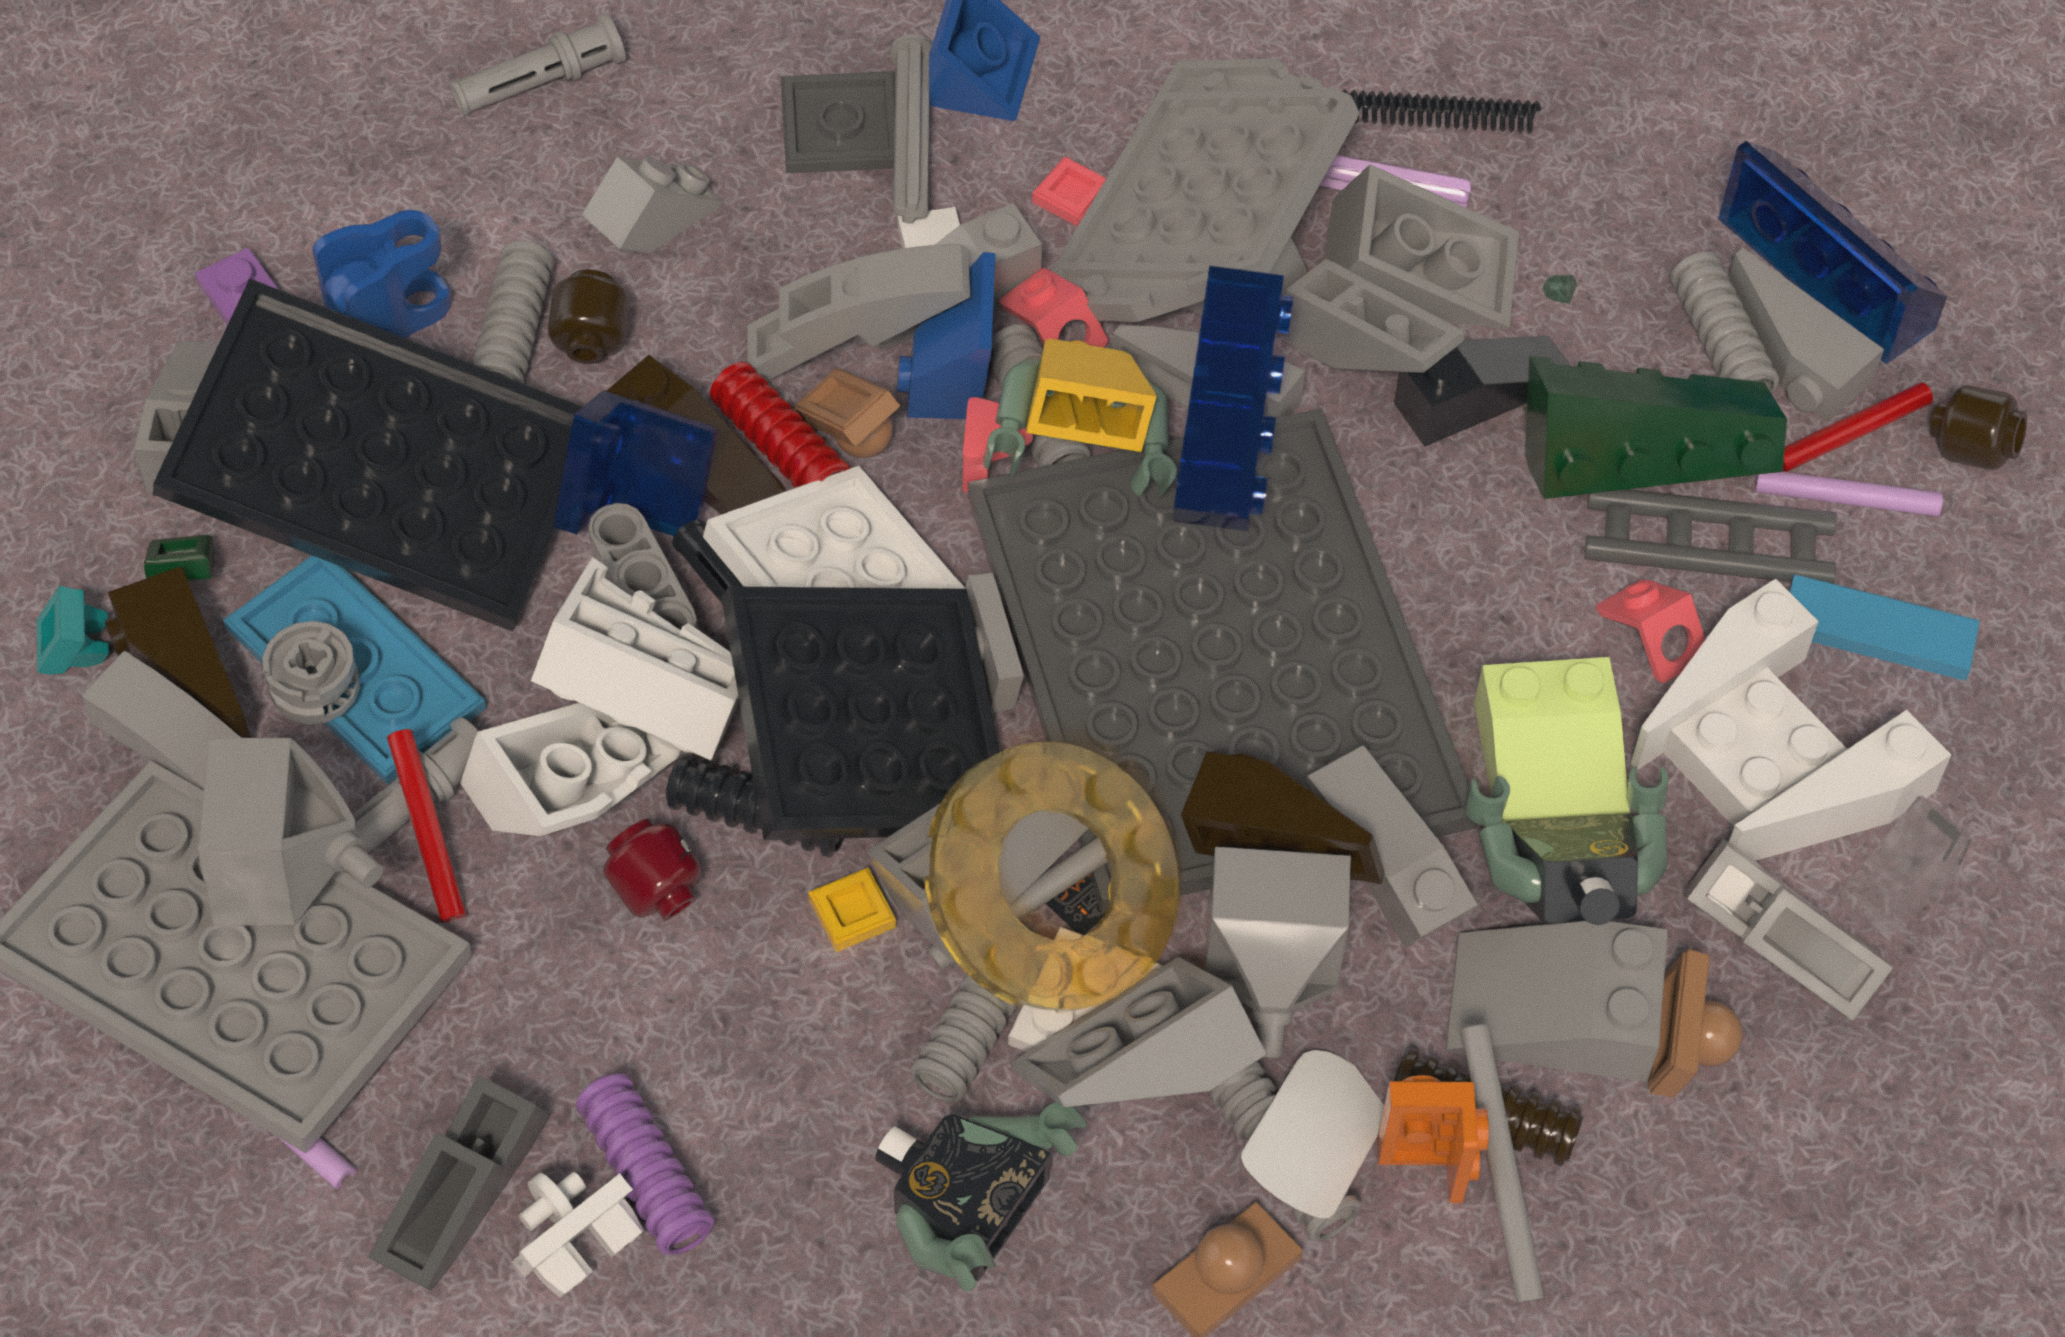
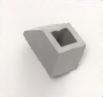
M617 156L582 215L619 249L651 253L723 205L724 201L707 186L710 182L709 178L702 171L688 163L680 162L678 166L666 165L650 156H645L643 160Z

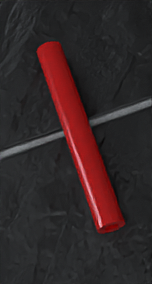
M1920 382L1785 446L1783 472H1789L1932 404L1933 394L1926 383Z
M411 729L393 732L387 736V741L441 923L451 921L452 918L466 917V910Z

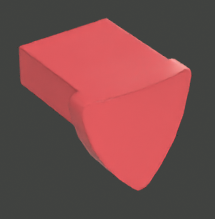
M978 397L968 399L963 444V492H968V482L989 478V469H986L983 465V456L991 432L1000 428V425L995 422L999 405L997 402ZM1026 427L1018 431L1025 440V446L1033 441V434L1026 433ZM995 452L992 455L991 462L1010 455L1005 452Z

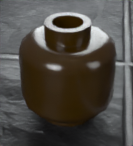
M586 269L572 273L568 278L560 281L552 291L548 324L549 339L557 349L566 353L571 360L578 363L593 364L599 362L603 357L615 354L624 345L626 339L629 309L627 293L616 283L612 276L605 272Z
M1963 385L1956 389L1947 403L1938 402L1931 421V437L1940 439L1941 453L1946 460L1986 470H1997L2007 462L2008 458H2018L2027 430V413L2019 410L2014 396L2007 392L1970 385Z

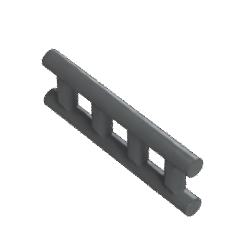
M1628 489L1588 494L1587 509L1606 511L1605 537L1587 535L1585 541V560L1766 580L1777 579L1784 582H1792L1793 576L1796 574L1832 584L1835 583L1836 563L1817 561L1815 557L1816 534L1834 536L1837 522L1836 512ZM1631 514L1668 518L1667 544L1630 540ZM1692 521L1729 525V551L1691 547ZM1754 528L1791 532V558L1753 554Z

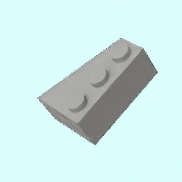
M1029 745L867 850V853L900 913L953 962L1089 828L1060 768L1032 745Z

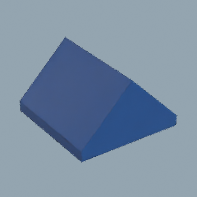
M946 0L929 53V106L1016 121L1041 36L1001 0Z

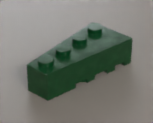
M1529 355L1525 457L1530 473L1543 499L1783 472L1787 418L1765 382L1691 374L1688 379L1666 377L1662 375L1660 370L1637 368L1636 373L1605 370L1601 363L1579 361L1577 367L1553 364L1551 358Z

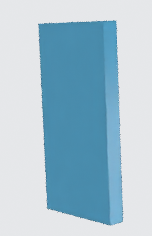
M310 556L223 620L225 629L262 665V657L268 642L279 631L295 623L308 621L327 623L346 635L353 648L354 659L359 673L360 689L355 702L343 715L324 724L386 784H389L398 777L387 741L389 734L399 730L411 729L418 751L424 753L451 731L450 723L454 719L462 717L470 722L487 709L484 698L345 568L318 557ZM355 682L349 684L348 687L353 689ZM343 693L340 697L348 699L350 696ZM328 705L323 706L324 713H329ZM333 705V710L339 708L340 705Z

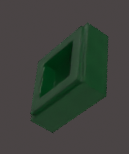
M198 535L152 540L149 542L144 560L145 577L149 578L181 566L187 581L211 579L215 562L213 536Z

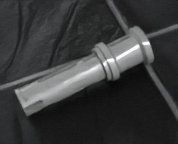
M602 14L597 16V23L567 35L563 31L553 33L552 37L548 38V45L461 79L449 81V86L456 104L462 111L463 116H466L470 112L518 95L557 78L563 77L565 81L571 80L574 82L581 79V72L609 61L615 64L625 62V50L611 17L608 14Z
M462 717L454 719L450 723L451 731L424 753L418 751L432 799L436 804H439L441 801L447 802L454 796L453 787L461 782L476 733L478 732L469 721ZM398 777L352 814L356 823L357 836L364 841V851L366 853L374 850L410 819Z

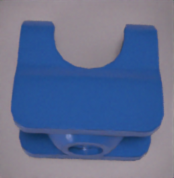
M405 210L372 224L346 226L319 238L314 244L312 251L324 307L406 339L414 332L430 326L445 317L451 307L450 289L437 272L428 270L437 262L442 250L440 230L432 217L421 211ZM418 235L424 238L416 244L403 245L396 248L398 241L406 236ZM420 291L432 292L436 295L435 299L424 305L411 304L407 301L411 295Z

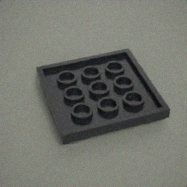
M730 586L721 597L764 840L889 837L1002 763L967 589Z

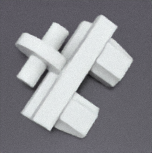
M572 1172L556 1185L549 1177L543 1173H538L528 1181V1187L535 1202L518 1216L530 1231L534 1230L548 1218L554 1225L521 1250L519 1256L511 1263L525 1278L534 1272L545 1286L562 1298L593 1272L570 1243L588 1228L612 1258L628 1243H631L643 1233L644 1229L636 1214L625 1200L633 1189L619 1173L573 1209L569 1201L586 1189L579 1175Z

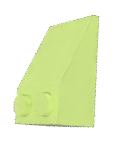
M1610 657L1482 665L1474 706L1491 798L1496 776L1503 777L1510 786V794L1502 816L1503 823L1629 814L1621 710Z

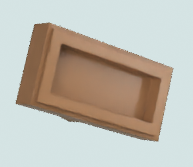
M835 368L804 396L794 409L810 426L835 437L838 446L849 456L870 458L883 452L891 441L893 423L890 415L900 405L889 390L844 370Z
M1687 949L1664 973L1659 1050L1649 1075L1648 1089L1650 1094L1674 1098L1697 1074L1698 1064L1716 1067L1730 1061L1739 1051L1744 1037L1741 1020L1733 1009L1719 1001L1705 1000L1710 955Z
M1255 1202L1229 1224H1222L1208 1230L1192 1254L1153 1284L1152 1294L1192 1337H1207L1302 1259L1303 1250Z

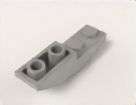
M962 244L927 245L866 255L832 265L780 287L779 309L747 325V362L755 368L757 374H761L766 381H769L856 335H859L874 347L970 298L968 249Z

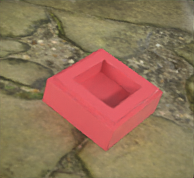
M1064 156L1034 190L1032 202L1078 226L1106 178Z

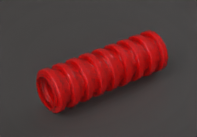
M741 361L728 366L712 383L709 391L710 400L717 407L721 408V412L728 419H732L733 424L740 431L744 432L745 437L751 443L756 444V448L763 455L767 456V459L774 467L779 468V472L787 480H791V484L795 488L817 480L822 482L828 476L850 469L845 460L838 458L837 452L831 446H826V441L819 434L814 433V429L807 422L803 421V418L796 410L791 409V405L784 398L779 397V393L772 386L768 385V382L761 374L756 373L755 368L749 362Z

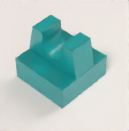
M58 586L36 619L37 673L48 675L65 673L68 667H90L101 664L108 656V643L92 640L85 634L102 632L105 627L104 620L108 619L107 611L84 604V590Z

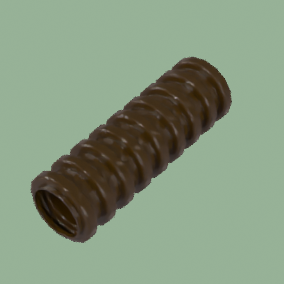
M1411 1048L1408 1054L1405 1053L1403 1055L1394 1081H1402L1408 1077L1419 1075L1432 1076L1440 1080V1082H1471L1470 1074L1465 1075L1459 1072V1065L1451 1063L1448 1068L1439 1065L1438 1057L1430 1056L1428 1061L1419 1058L1418 1050ZM1514 1084L1511 1085L1509 1090L1501 1087L1511 1139L1514 1143L1513 1149L1518 1152H1522L1524 1146L1533 1149V1157L1542 1159L1544 1154L1555 1157L1554 1164L1560 1167L1564 1165L1565 1161L1569 1162L1584 1116H1581L1582 1109L1576 1106L1572 1107L1571 1112L1561 1109V1101L1552 1099L1550 1104L1541 1102V1094L1534 1091L1530 1097L1520 1094L1521 1087Z

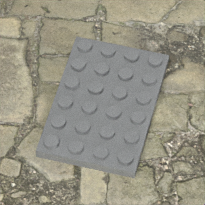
M150 760L0 919V971L306 1154L471 958L470 943L373 887L365 888L345 871H335L296 925L213 926L198 855L204 790Z

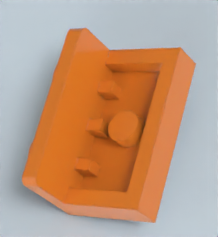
M1425 1075L1408 1077L1402 1081H1390L1377 1136L1378 1165H1446L1449 1203H1463L1468 1182L1479 1180L1480 1151L1487 1150L1489 1139L1487 1109L1476 1108L1474 1082H1440L1435 1077Z

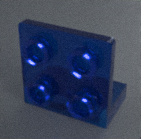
M603 390L574 414L554 527L577 535L590 524V519L597 510L606 505L621 503L638 509L650 529L674 536L684 524L692 520L701 519L717 438L716 428Z

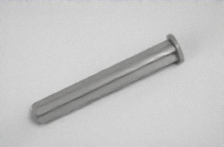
M918 34L903 35L897 38L890 48L891 60L896 65L893 212L902 216V221L905 223H913L915 218H924L928 212L929 53L933 42L927 37Z

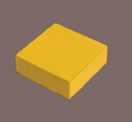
M869 868L808 892L809 902L835 952L896 928V918Z

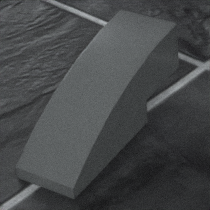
M478 1075L445 1136L438 1132L434 1135L368 1258L431 1291L452 1266L519 1168L551 1114L536 1104Z

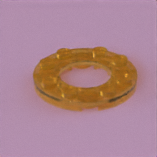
M1034 742L1006 749L981 761L959 778L947 792L936 811L928 833V837L932 838L930 849V875L924 877L925 891L929 910L943 943L955 961L977 984L996 997L1018 1007L1027 1005L1043 1010H1054L1056 1013L1083 1010L1112 1000L1139 982L1151 970L1166 947L1173 930L1179 899L1178 866L1172 840L1158 809L1142 787L1127 772L1100 754L1079 746L1059 742ZM1034 812L1063 813L1078 819L1081 825L1085 824L1099 838L1107 854L1105 858L1111 863L1112 879L1108 887V898L1110 901L1108 910L1093 931L1076 940L1054 941L1031 932L1011 913L1000 890L998 860L1004 838L1020 819Z

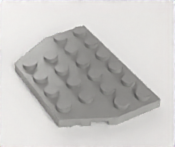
M1274 58L1177 61L1051 271L1083 289L1089 301L1087 306L1097 321L1141 322L1266 281L1360 114L1352 96L1336 88H1325L1320 80L1309 75L1304 79L1289 73L1285 63ZM1074 319V320H1071V321H1082V320H1080V319Z

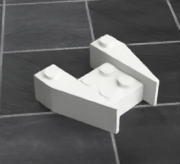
M1777 579L1769 582L1726 611L1641 726L1631 760V765L1637 767L1638 770L1664 753L1734 826L1729 843L1754 861L1889 824L1936 792L1951 757V754L1908 710H1905L1847 749L1778 679V677L1806 659L1819 621Z

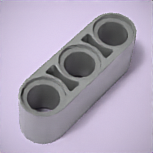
M615 503L597 510L590 519L589 534L592 557L608 567L605 578L632 597L639 590H651L644 593L656 600L653 612L679 630L687 623L697 629L694 609L645 518L638 509L628 504Z

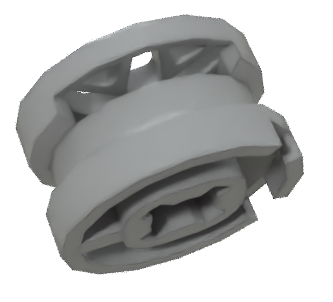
M317 621L301 622L279 631L268 642L262 657L263 672L269 685L271 701L280 714L293 722L311 725L329 722L343 715L353 705L360 689L359 673L352 645L342 631L327 623ZM355 682L353 689L348 687L349 684ZM343 693H345L350 697L348 699H345L340 696ZM325 705H328L329 713L327 714L324 713L323 709ZM333 705H340V707L335 710H333L332 708Z

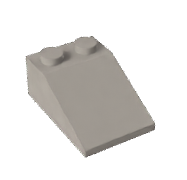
M1371 164L1333 198L1325 259L1327 258L1446 322L1508 329L1510 327L1519 238L1518 231Z
M1580 921L1459 933L1446 1053L1466 1055L1461 1029L1487 1024L1495 1060L1647 1082L1659 1050L1668 929L1614 921L1602 925Z
M1177 957L1010 1062V1065L1017 1076L1063 1107L1207 1092L1214 1088L1227 1087L1241 1080L1248 1073L1249 1066L1267 1054L1233 986Z

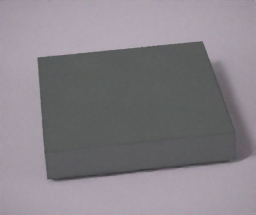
M895 71L780 76L786 174L894 169Z

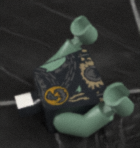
M1637 767L1632 768L1629 775L1627 800L1630 807L1639 813L1633 819L1629 813L1503 823L1502 816L1510 794L1508 782L1503 777L1496 776L1492 788V798H1488L1480 793L1478 783L1474 779L1465 803V813L1473 822L1484 826L1479 832V836L1494 886L1500 892L1524 902L1541 921L1547 923L1587 921L1594 925H1602L1613 919L1635 916L1637 913V896L1649 893L1666 872V820L1664 816L1659 815V811L1665 807L1669 782L1667 771L1660 767L1658 786L1647 788L1641 786L1636 780Z
M1054 1102L1046 1107L1041 1115L1018 1117L971 1116L965 1119L955 1114L946 1115L926 1142L897 1125L888 1131L878 1147L875 1161L901 1176L894 1188V1211L897 1214L895 1224L914 1264L918 1268L952 1278L955 1277L963 1291H970L976 1286V1281L979 1282L988 1267L993 1269L996 1266L995 1257L1049 1181L1051 1153L1045 1149L1053 1146L1060 1155L1065 1157L1071 1156L1077 1149L1078 1144L1068 1131L1073 1128L1084 1129L1088 1123L1075 1106L1063 1107Z

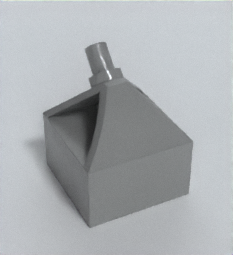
M209 738L198 855L213 926L296 925L335 871H346L365 888L371 887L380 879L383 874V867L364 851V841L357 836L355 819L344 799L326 774L292 738Z
M1215 847L1207 911L1205 971L1232 985L1240 1002L1252 1008L1251 1019L1258 1023L1257 1036L1267 1054L1264 1057L1277 1058L1282 1056L1284 1027L1292 1022V1012L1324 998L1338 988L1349 930L1351 856Z

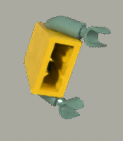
M1047 339L1044 341L1041 356L1032 355L1027 357L1007 372L995 419L1000 428L991 432L983 456V465L986 469H989L993 453L1005 452L1013 459L1010 475L1017 472L1025 449V440L1018 431L1026 427V433L1138 452L1144 451L1145 458L1131 477L1130 485L1132 491L1137 496H1141L1148 486L1149 478L1152 477L1158 483L1159 497H1163L1177 474L1175 463L1171 458L1163 454V450L1169 447L1167 399L1163 390L1144 376L1130 354L1121 350L1088 345L1080 340L1069 342Z

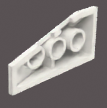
M576 703L478 731L460 784L492 831L542 836L597 819L685 752L677 749L668 741L636 727L622 725L609 715L584 704Z

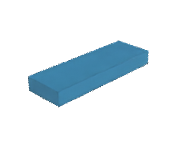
M1794 574L1789 592L1819 621L1812 639L1813 643L1964 681L1967 680L1971 670L1980 620Z

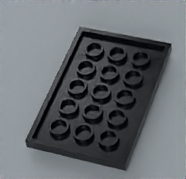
M249 278L156 476L152 495L513 632L597 426L600 413Z

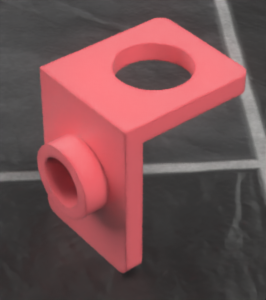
M1047 268L1040 269L999 299V303L1005 311L1035 328L1043 345L1047 339L1059 340V334L1063 326L1074 319H1080L1085 324L1086 335L1083 342L1098 347H1105L1108 343V338L1100 322L1097 321L1087 306L1089 301L1083 289Z
M1639 580L1596 605V609L1602 617L1635 627L1639 630L1653 676L1661 683H1665L1681 674L1706 640L1691 593L1659 584L1653 580ZM1681 625L1688 635L1687 647L1679 658L1667 660L1662 653L1663 637L1670 628Z

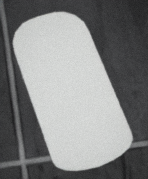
M1312 1050L1303 1053L1296 1061L1241 1153L1242 1162L1247 1171L1265 1189L1281 1201L1311 1216L1330 1218L1335 1214L1378 1136L1384 1105L1357 1068L1350 1062L1327 1051Z

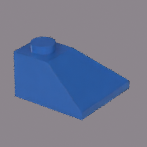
M983 252L969 268L970 298L923 321L914 332L911 356H899L896 392L908 393L906 417L966 419L968 399L971 397L983 399L992 349L995 253Z

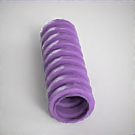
M622 1073L603 1076L583 1090L576 1101V1109L583 1118H586L588 1130L596 1135L595 1142L598 1147L606 1152L605 1159L612 1168H616L615 1176L620 1173L633 1189L627 1197L636 1203L635 1211L638 1216L646 1220L645 1227L652 1237H657L656 1246L658 1250L665 1255L686 1252L700 1244L708 1236L714 1226V1218L708 1210H703V1199L698 1193H693L694 1184L688 1176L683 1175L684 1168L679 1160L673 1158L674 1151L666 1141H663V1132L656 1124H653V1115L646 1107H643V1099L637 1091L633 1090L634 1084L627 1074ZM700 1233L701 1236L691 1244L672 1250V1247L677 1243Z

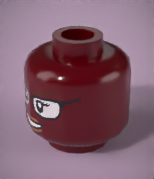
M644 819L625 829L607 845L606 851L610 856L603 867L604 875L634 917H649L658 912L662 919L666 921L688 908L696 900V896L691 889L699 881L702 875V867L673 825L669 823L653 825L649 819Z

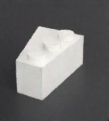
M592 557L552 622L531 682L550 689L554 694L563 699L575 700L609 715L622 725L636 727L668 741L681 751L695 753L711 760L739 702L731 652L689 623L682 626L681 630L652 611L656 600L641 590L635 592L633 597L605 578L608 567Z

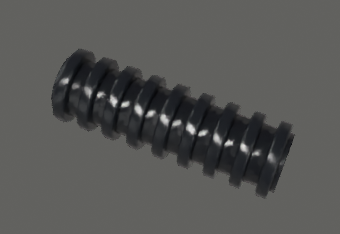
M684 753L675 762L666 788L667 805L670 809L679 810L682 806H685L688 814L692 816H697L702 811L705 812V816L709 821L716 822L721 817L724 818L726 826L731 828L737 827L739 823L744 824L745 832L751 834L756 833L758 829L762 830L751 772L743 770L737 775L734 774L733 767L727 764L717 769L715 768L714 761L709 759H703L698 763L696 762L695 755L691 753ZM840 838L836 846V839L782 841L789 846L799 841L801 842L802 849L809 852L818 847L822 856L830 858L834 853L838 852L844 838Z

